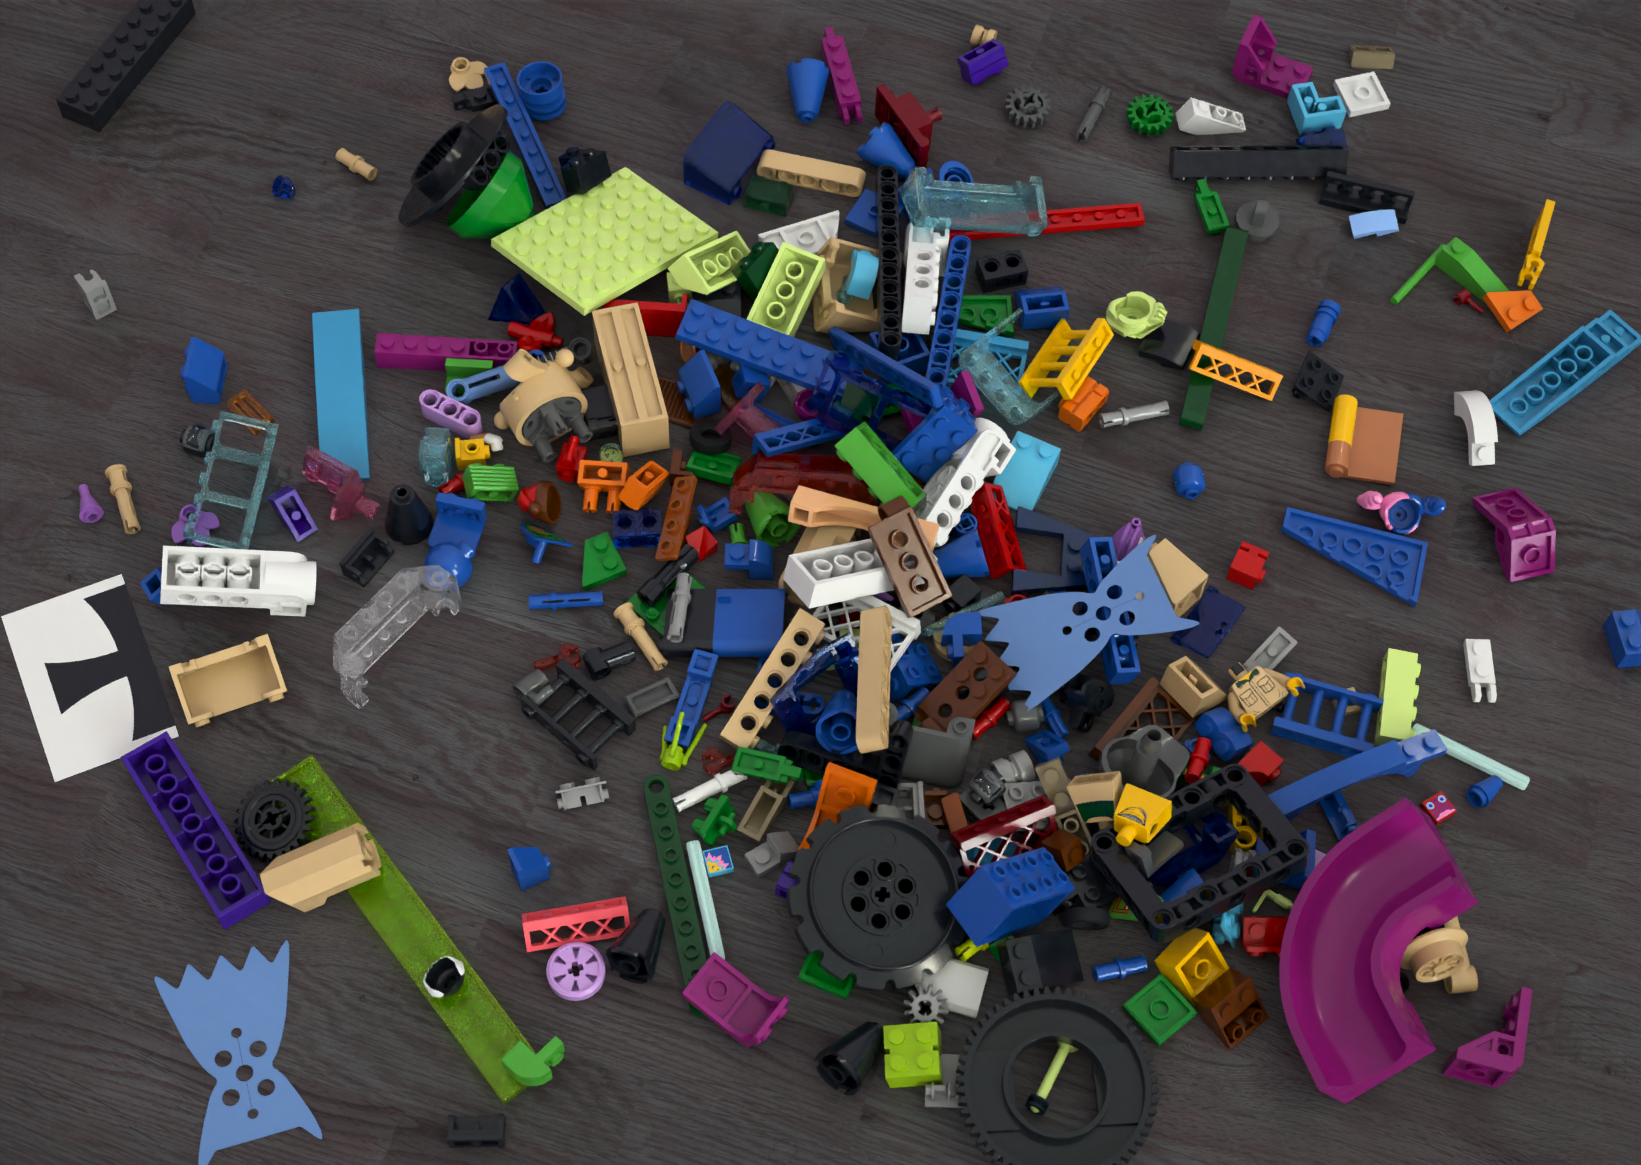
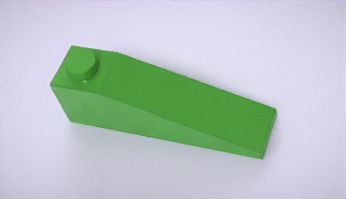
M1457 237L1442 248L1435 265L1484 303L1486 302L1482 297L1489 292L1509 291L1478 254Z

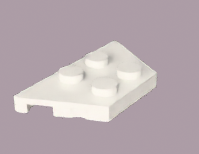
M837 210L758 234L759 242H774L778 250L782 243L785 242L816 254L830 237L838 238L839 211Z

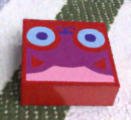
M1442 791L1420 804L1421 809L1430 816L1435 826L1457 812L1456 808Z

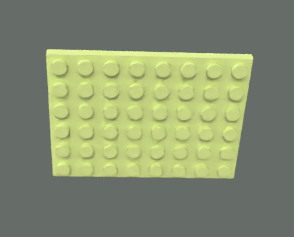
M624 167L611 174V177L585 194H574L492 238L491 246L585 316L667 269L683 254L718 239V232L627 167Z

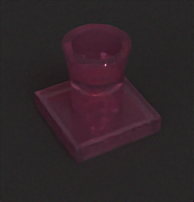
M758 381L714 429L721 435L735 421L753 440L754 434L780 428L782 425L767 416L753 403L765 389Z

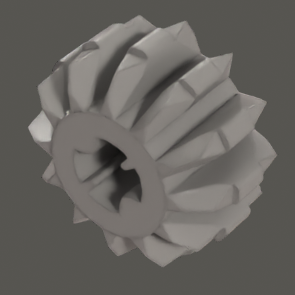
M920 984L917 986L919 995L913 990L908 992L910 997L914 999V1001L904 1000L906 1006L912 1007V1009L904 1012L905 1016L911 1014L915 1016L910 1020V1024L916 1023L917 1020H920V1023L934 1022V1019L940 1024L944 1022L939 1013L944 1015L949 1013L947 1008L941 1007V1005L947 1004L949 1001L948 998L938 999L943 993L942 989H939L934 995L932 994L934 986L929 984L925 993L923 985ZM924 1000V1003L927 1001L932 1003L930 1006L932 1013L929 1014L928 1011L923 1013L921 1011L923 1005L920 1002Z

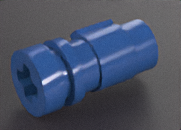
M1328 299L1320 301L1314 314L1315 318L1306 336V342L1309 345L1321 347L1328 340L1332 331V325L1336 323L1341 312L1339 304Z

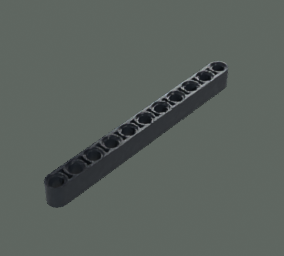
M882 165L878 168L875 184L876 257L879 258L877 272L878 351L896 360L899 356L902 342L898 172L891 165Z

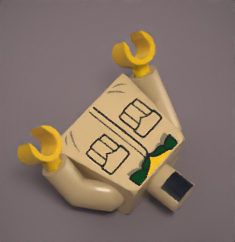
M1238 662L1228 670L1236 681L1228 690L1229 712L1241 724L1242 731L1247 732V725L1252 724L1254 727H1257L1256 720L1284 700L1289 693L1287 690H1290L1293 696H1298L1299 693L1296 687L1305 689L1304 683L1299 677L1290 678L1268 668L1262 669L1260 666L1255 667L1248 673L1241 663Z

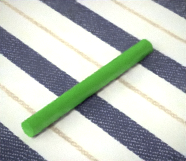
M1441 244L1390 298L1392 304L1397 305L1434 266L1442 248L1446 245Z

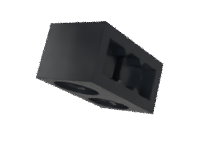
M1019 249L978 258L975 273L983 293L1026 284L1028 268Z

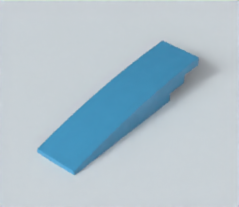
M359 309L312 313L322 485L369 481L370 463L365 362L363 358Z
M1610 309L1599 319L1596 317L1585 327L1581 326L1493 397L1489 402L1494 415L1516 435H1522L1641 344V335Z

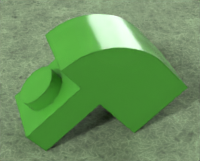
M555 1036L535 1055L520 1040L501 1059L503 1068L517 1082L526 1086H539L553 1078L549 1067L556 1066L563 1059V1053L565 1052L564 1044Z

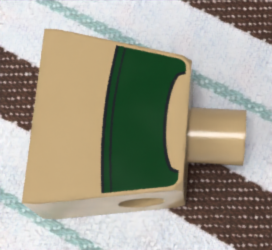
M1114 771L1075 776L1067 785V790L1081 820L1084 823L1098 822L1100 830L1114 824V813L1123 792L1121 772Z

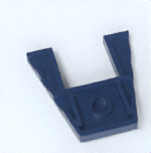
M1018 506L1015 522L1016 532L1062 538L1060 575L1014 569L1012 572L1011 594L1015 595L1018 592L1029 591V593H1040L1041 590L1051 589L1064 591L1065 588L1087 589L1079 550L1089 537L1099 536Z

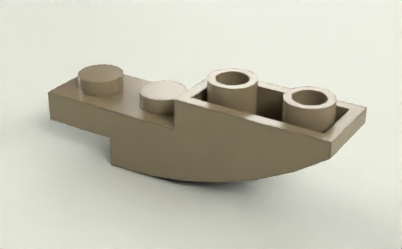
M1060 757L1035 766L1045 793L1055 806V820L1059 829L1080 837L1084 855L1091 854L1093 834L1089 823H1084L1081 820L1067 790V785L1071 782V778H1068Z

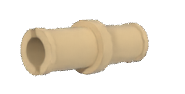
M344 148L339 149L336 153V160L348 166L351 172L359 173L370 181L376 178L378 169L366 163L361 156H355Z

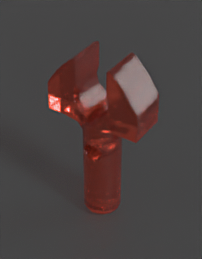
M569 643L560 645L561 651L558 655L535 661V670L556 666L562 658L576 668L581 662V655L574 656L573 658L567 656L579 652L578 646Z
M718 747L709 748L703 753L702 760L714 759L716 762L713 764H703V769L712 775L721 774L720 769L724 765L733 764L736 754L723 755L718 752Z

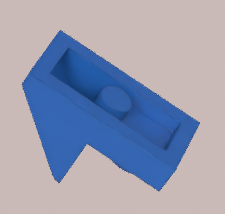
M1047 729L1024 739L1026 746L1038 765L1060 757L1063 763L1064 758L1062 754L1070 751L1067 741Z

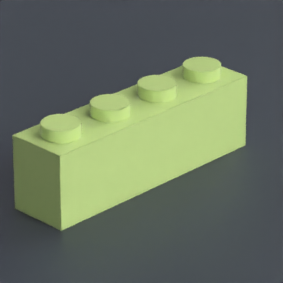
M1388 648L1383 658L1379 698L1383 699L1384 702L1377 713L1374 746H1380L1395 739L1399 742L1415 735V729L1411 728L1412 721L1414 722L1417 713V707H1414L1413 703L1418 696L1419 685H1415V681L1419 677L1421 664L1417 663V653Z

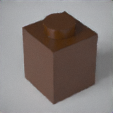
M1058 829L1040 842L1041 847H1045L1052 854L1055 862L1063 871L1068 872L1085 860L1080 837Z

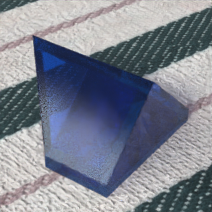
M517 274L501 287L488 320L508 323L515 321L529 325L545 310L522 276Z

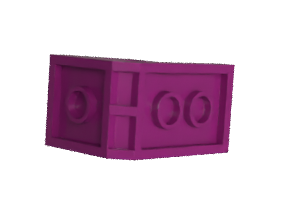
M1254 14L1239 43L1232 74L1239 82L1288 99L1291 86L1307 83L1314 67L1275 54L1274 51L1277 44L1275 37L1264 19Z
M1516 487L1473 497V506L1495 525V545L1505 578L1509 582L1554 572L1556 529L1552 518Z
M1521 987L1515 995L1512 994L1508 1004L1505 1003L1502 1008L1501 1018L1505 1019L1504 1028H1501L1500 1032H1490L1458 1047L1444 1064L1442 1075L1495 1089L1506 1083L1523 1065L1533 989Z

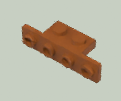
M695 475L675 478L655 556L658 562L677 560L679 557L680 548L684 544V538L687 536L692 516L690 508L698 480Z

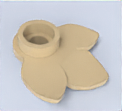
M464 57L454 59L450 67L452 74L449 77V84L451 88L458 92L464 87L468 90L483 87L484 83L481 75H484V68L487 66L479 61L469 62Z

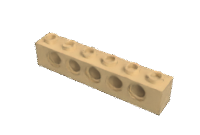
M799 608L721 732L720 739L736 749L738 747L754 749L760 739L757 736L758 731L761 727L766 729L773 718L770 715L773 707L779 708L787 696L783 693L787 685L791 687L794 685L800 675L796 672L800 664L806 666L813 654L809 651L814 643L819 645L826 634L822 630L825 626L824 622ZM798 634L804 635L807 638V644L804 646L797 645L794 637ZM784 655L791 656L794 659V665L791 667L784 666L781 663V657ZM771 676L778 677L781 680V686L778 688L771 687L768 684V678ZM758 697H763L767 700L768 707L759 709L755 706L754 700ZM745 718L752 719L755 723L754 729H743L741 721Z

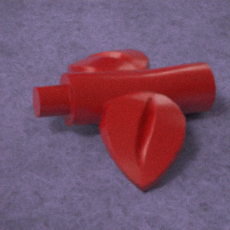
M553 312L539 316L529 326L515 321H511L508 326L507 335L519 340L517 342L518 350H541L542 346L553 348V346L562 347L564 341L563 338L556 337V333L553 332L555 328Z

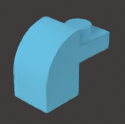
M853 249L851 254V270L846 281L847 294L869 299L878 272L879 258L872 255L869 251Z

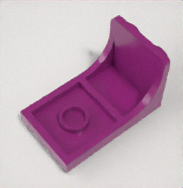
M715 952L712 953L680 994L746 1049L753 1044L758 1046L761 1041L763 1042L773 1030L770 1025H774L777 1020H780L789 1009L786 1006V1003L789 1001L786 995L782 998H777L766 993Z

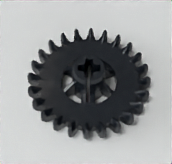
M276 778L272 783L268 780L264 781L263 788L257 784L255 786V793L248 791L247 796L249 799L241 800L240 803L244 807L236 810L240 817L234 820V823L240 825L235 829V834L241 835L238 838V843L244 844L243 851L250 852L252 858L256 859L258 857L261 862H266L267 858L272 862L276 855L278 857L285 854V852H290L293 850V847H302L300 840L310 841L305 832H314L315 829L309 826L308 822L317 821V819L308 815L310 812L316 811V808L307 805L313 801L309 796L303 797L307 794V790L304 788L299 789L300 785L296 782L291 784V781L288 779L281 782L280 779ZM278 802L285 803L286 806L280 809ZM272 803V807L266 809L264 812L262 811L263 808H265L268 804ZM260 814H262L260 820L261 822L258 823V817ZM269 830L270 838H266L262 834Z

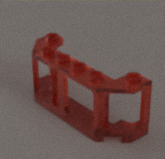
M758 451L733 472L729 513L741 514L744 502L754 503L755 492L794 495L799 485L843 498H851V500L872 506L876 505V499L869 493L867 489L869 486L866 482L859 480L853 474V467L848 461L844 462L839 456L786 452L766 457L762 451Z

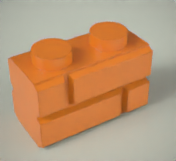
M1087 376L1071 400H1064L1063 398L1058 404V418L1064 423L1070 424V427L1078 432H1081L1107 402L1108 388Z
M649 461L627 479L618 497L629 508L639 510L660 492L669 473L654 461Z

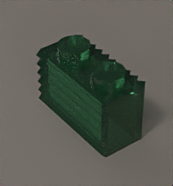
M751 175L743 195V207L787 217L793 200V185L785 181H775L764 176Z

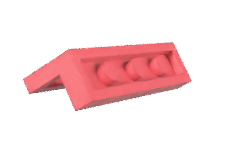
M626 896L522 914L527 952L560 947L570 942L585 943L619 937L630 925ZM624 916L625 928L614 930L607 925L613 917ZM594 921L600 925L597 931L592 934H587L581 930L586 922ZM567 925L574 930L569 938L562 939L555 934L560 926ZM541 930L547 934L543 942L531 944V931Z

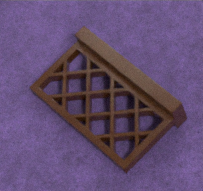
M1152 676L1088 755L1097 760L1110 741L1124 737L1125 732H1135L1142 728L1139 725V715L1150 714L1151 725H1157L1155 714H1167L1168 725L1159 727L1163 730H1169L1170 736L1178 741L1196 717L1192 718L1175 699L1157 686L1160 682ZM1155 695L1164 700L1166 709H1154L1152 699ZM1172 713H1180L1187 721L1184 725H1174Z

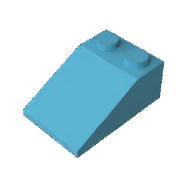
M1017 431L1011 442L1016 451L1003 472L996 475L993 484L1003 487L1010 510L1016 512L1018 506L1033 511L1058 465L1061 449Z

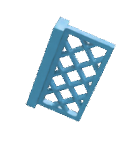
M957 329L952 358L957 356L963 365L955 370L950 367L947 385H953L958 377L957 373L966 368L970 372L977 390L1019 397L1021 387L1018 381L1024 374L1029 342ZM965 350H971L976 357L966 362L961 353ZM993 354L999 361L989 366L983 357ZM1011 358L1021 359V365L1014 370L1006 363ZM980 360L986 369L976 374L970 365ZM1002 364L1008 373L998 378L993 369ZM988 372L995 380L990 385L983 384L979 379ZM1012 377L1017 383L1016 390L1006 388L1002 382Z

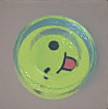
M615 443L603 445L599 451L600 461L622 462V448Z

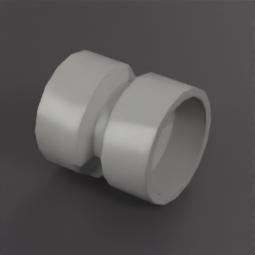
M1024 750L1009 755L1008 760L1000 758L989 763V769L992 767L996 769L1007 781L1005 784L1032 782L1036 778L1032 761Z

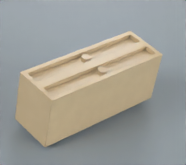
M638 302L592 311L594 343L605 385L607 384L616 417L615 420H617V434L623 457L670 448L668 414Z

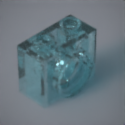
M425 427L424 437H421L419 444L418 460L419 469L424 473L426 485L438 487L451 480L454 449L450 428Z

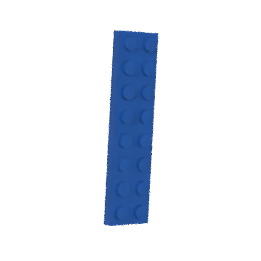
M693 299L690 300L675 337L676 340L702 350L704 349L710 353L838 401L842 400L847 383H859L864 366L853 359Z

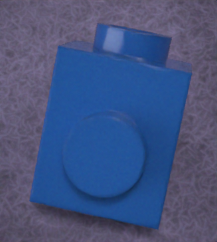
M724 497L708 508L701 504L697 506L700 513L698 515L702 526L705 525V527L710 528L714 533L739 519L731 501L727 497Z

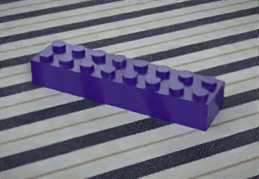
M167 731L120 757L224 930L271 902L269 896L265 894L259 878Z

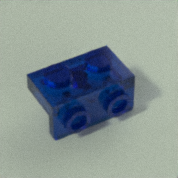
M1335 126L1323 128L1322 132L1315 134V130L1302 133L1301 138L1296 139V143H1301V145H1344L1348 149L1344 129H1335Z

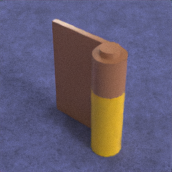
M1351 395L1337 396L1334 399L1325 472L1333 478L1342 477L1394 485L1403 413L1357 407L1358 401L1355 397Z

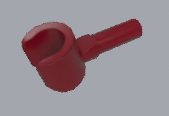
M1467 289L1460 290L1453 297V301L1457 305L1466 303L1480 314L1484 311L1482 307L1471 299V294Z
M724 695L720 705L702 717L703 720L706 722L722 712L731 714L734 711L736 702L732 705H727L726 703L730 701L731 695Z

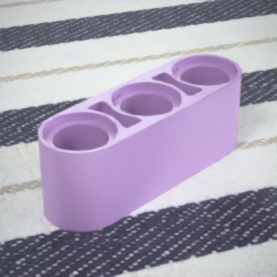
M425 390L420 394L421 411L426 419L468 439L472 435L483 432L481 416L475 409L436 390Z

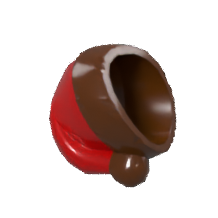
M545 480L539 481L520 491L517 501L519 508L523 512L546 524H554L559 520L562 502L559 492L553 483Z

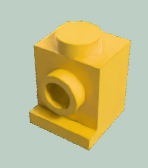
M455 438L458 471L466 470L467 466L473 463H481L487 466L486 459H490V446L485 445L484 438L470 440Z

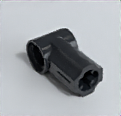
M628 640L605 649L600 647L592 648L582 656L592 680L604 679L611 674L612 670L636 661L633 648Z

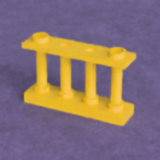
M1065 318L1060 319L1018 381L1028 399H1032L1039 387H1057L1064 400H1071L1114 336L1105 318H1097L1089 330H1071ZM1071 339H1083L1079 346H1067ZM1061 355H1072L1068 362H1057ZM1050 371H1061L1057 378H1046Z

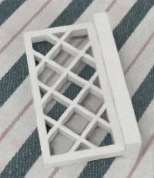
M872 595L841 601L843 604L842 609L829 611L828 605L819 606L812 616L819 620L828 618L830 627L822 629L826 632L822 639L859 658V649L856 646V643L859 642V636L854 637L852 628L860 626V620L850 622L848 613L861 612L862 610L886 605L892 619L891 635L901 633L907 636L900 643L892 644L891 641L892 658L890 672L912 640H916L921 633L920 620L914 617L907 618L906 614ZM845 614L847 623L833 626L831 617ZM849 629L851 638L844 640L836 638V631Z

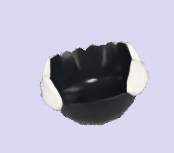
M451 956L440 957L438 961L432 963V968L428 969V973L424 975L423 980L430 995L441 998L452 996L458 992L464 983V965L461 961Z

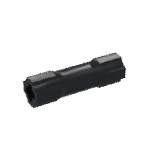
M687 543L682 544L678 559L668 561L653 578L647 580L636 592L637 598L641 603L648 607H653L665 595L666 590L677 580V575L687 572L699 560V553L696 549Z

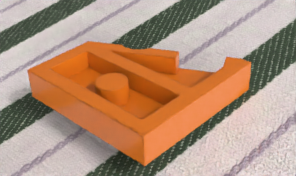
M1531 290L1489 292L1482 297L1506 333L1543 309Z

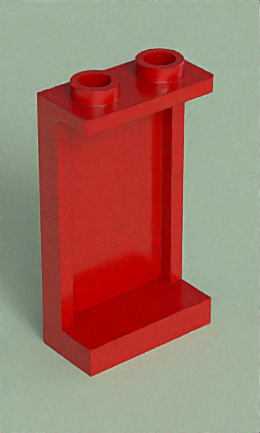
M687 294L682 295L681 304L613 299L602 305V309L638 302L646 336L675 338L690 302H688Z

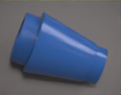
M1492 775L1471 785L1466 793L1468 802L1476 808L1486 807L1503 787L1502 780L1498 776Z

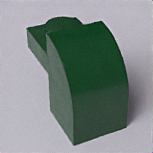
M857 383L846 384L840 405L855 411L849 427L850 432L864 421L872 429L873 418H882L883 403L880 396L873 389Z

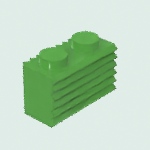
M473 463L467 466L462 475L467 499L476 498L481 501L511 502L519 491L514 467L505 466L504 464L485 466L481 463Z

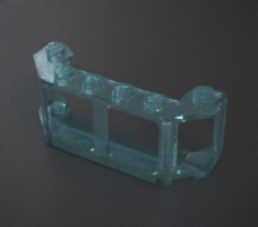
M224 411L220 412L219 420H213L211 433L215 434L212 451L206 452L204 465H207L206 472L201 471L198 482L202 489L201 492L195 493L193 506H196L195 513L190 512L183 532V536L187 537L186 547H191L193 541L227 549L249 550L277 437L278 424ZM224 421L266 430L262 453L255 454L221 445L220 438ZM217 458L258 468L250 499L217 493L208 489ZM206 501L247 511L239 543L196 532L203 504Z

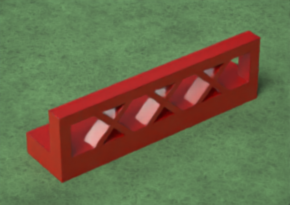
M984 482L981 488L972 496L970 507L973 516L978 522L977 531L990 577L992 579H999L1009 572L1012 573L1014 569L1026 570L1003 487ZM1012 558L1015 560L1016 565H1013Z

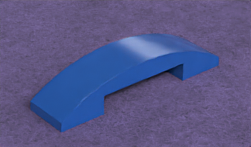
M694 649L687 670L688 675L674 716L671 717L664 741L672 743L679 714L684 712L683 724L677 745L689 747L705 707L716 670L718 655Z

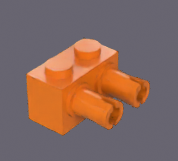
M580 460L577 483L581 490L584 491L583 512L589 513L591 510V513H597L598 493L608 492L605 512L613 514L614 511L617 515L621 514V500L618 496L624 488L627 479L631 476V469L628 463Z

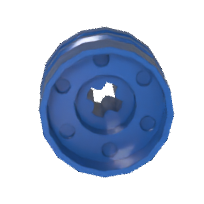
M538 61L524 66L519 71L516 78L518 90L529 117L539 121L552 120L558 117L567 105L561 70L550 62Z

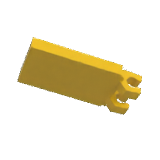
M1546 200L1534 225L1523 267L1518 276L1517 286H1522L1524 279L1530 281L1528 289L1532 290L1545 263L1540 258L1555 201Z

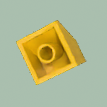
M1197 928L1174 939L1154 960L1160 972L1193 1005L1192 999L1229 969L1209 932Z

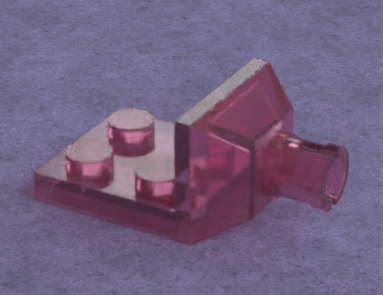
M309 446L304 455L302 473L310 481L319 482L325 485L329 491L336 493L333 499L330 519L335 521L350 518L356 512L372 520L380 507V503L364 495L365 486L357 470Z

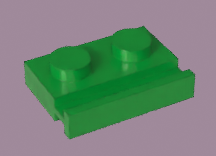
M695 450L686 465V471L693 472L697 477L731 485L741 464V457L725 452L718 455H707Z

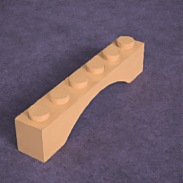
M800 485L791 500L788 516L789 522L810 528L840 525L869 531V526L881 521L878 507ZM917 518L933 552L940 524ZM899 532L894 536V542L897 546L900 547L904 543V536Z

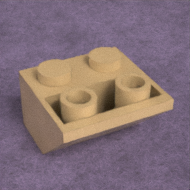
M1187 656L1169 664L1160 682V685L1192 718L1227 700L1228 696Z

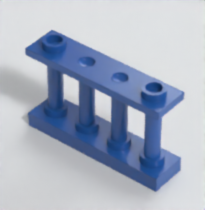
M1286 672L1285 675L1290 678L1299 677L1302 679L1305 689L1296 687L1297 691L1313 695L1307 723H1297L1292 719L1297 696H1293L1291 691L1288 690L1289 693L1282 717L1275 716L1269 735L1346 757H1352L1373 748L1374 744L1368 743L1365 739L1371 713L1379 712L1384 702L1383 699L1377 698L1376 695L1371 693L1362 694L1305 678L1300 673ZM1323 698L1332 701L1338 700L1330 731L1319 729L1316 726ZM1347 705L1362 707L1355 738L1343 736L1341 733Z

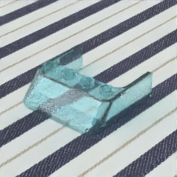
M1021 308L965 349L958 359L961 369L970 372L974 384L1004 419L1014 426H1019L1032 420L1062 396L1059 390H1057L1042 403L1034 402L989 349L990 341L1012 325L1022 314L1023 310Z

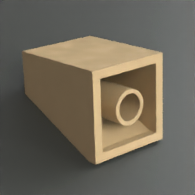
M1164 538L1159 544L1156 542L1152 544L1147 557L1176 616L1180 618L1201 599L1209 575Z

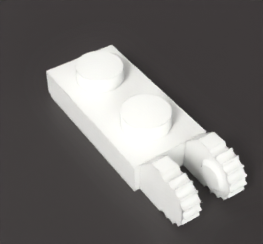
M1465 639L1463 646L1468 686L1471 687L1473 702H1479L1482 697L1481 687H1486L1488 702L1495 703L1497 692L1490 640Z

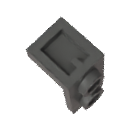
M1164 831L1147 847L1144 844L1139 845L1132 841L1130 846H1124L1126 855L1132 863L1138 865L1139 872L1149 878L1180 851L1184 844L1183 841L1168 831Z

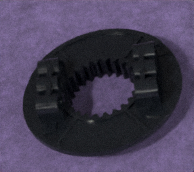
M500 104L491 106L470 122L461 121L455 124L433 144L411 176L410 182L413 187L405 198L399 212V222L403 226H415L432 214L440 211L444 204L461 187L469 191H476L490 182V175L493 170L500 166L502 156L512 146L508 135L500 129L508 117L506 108Z

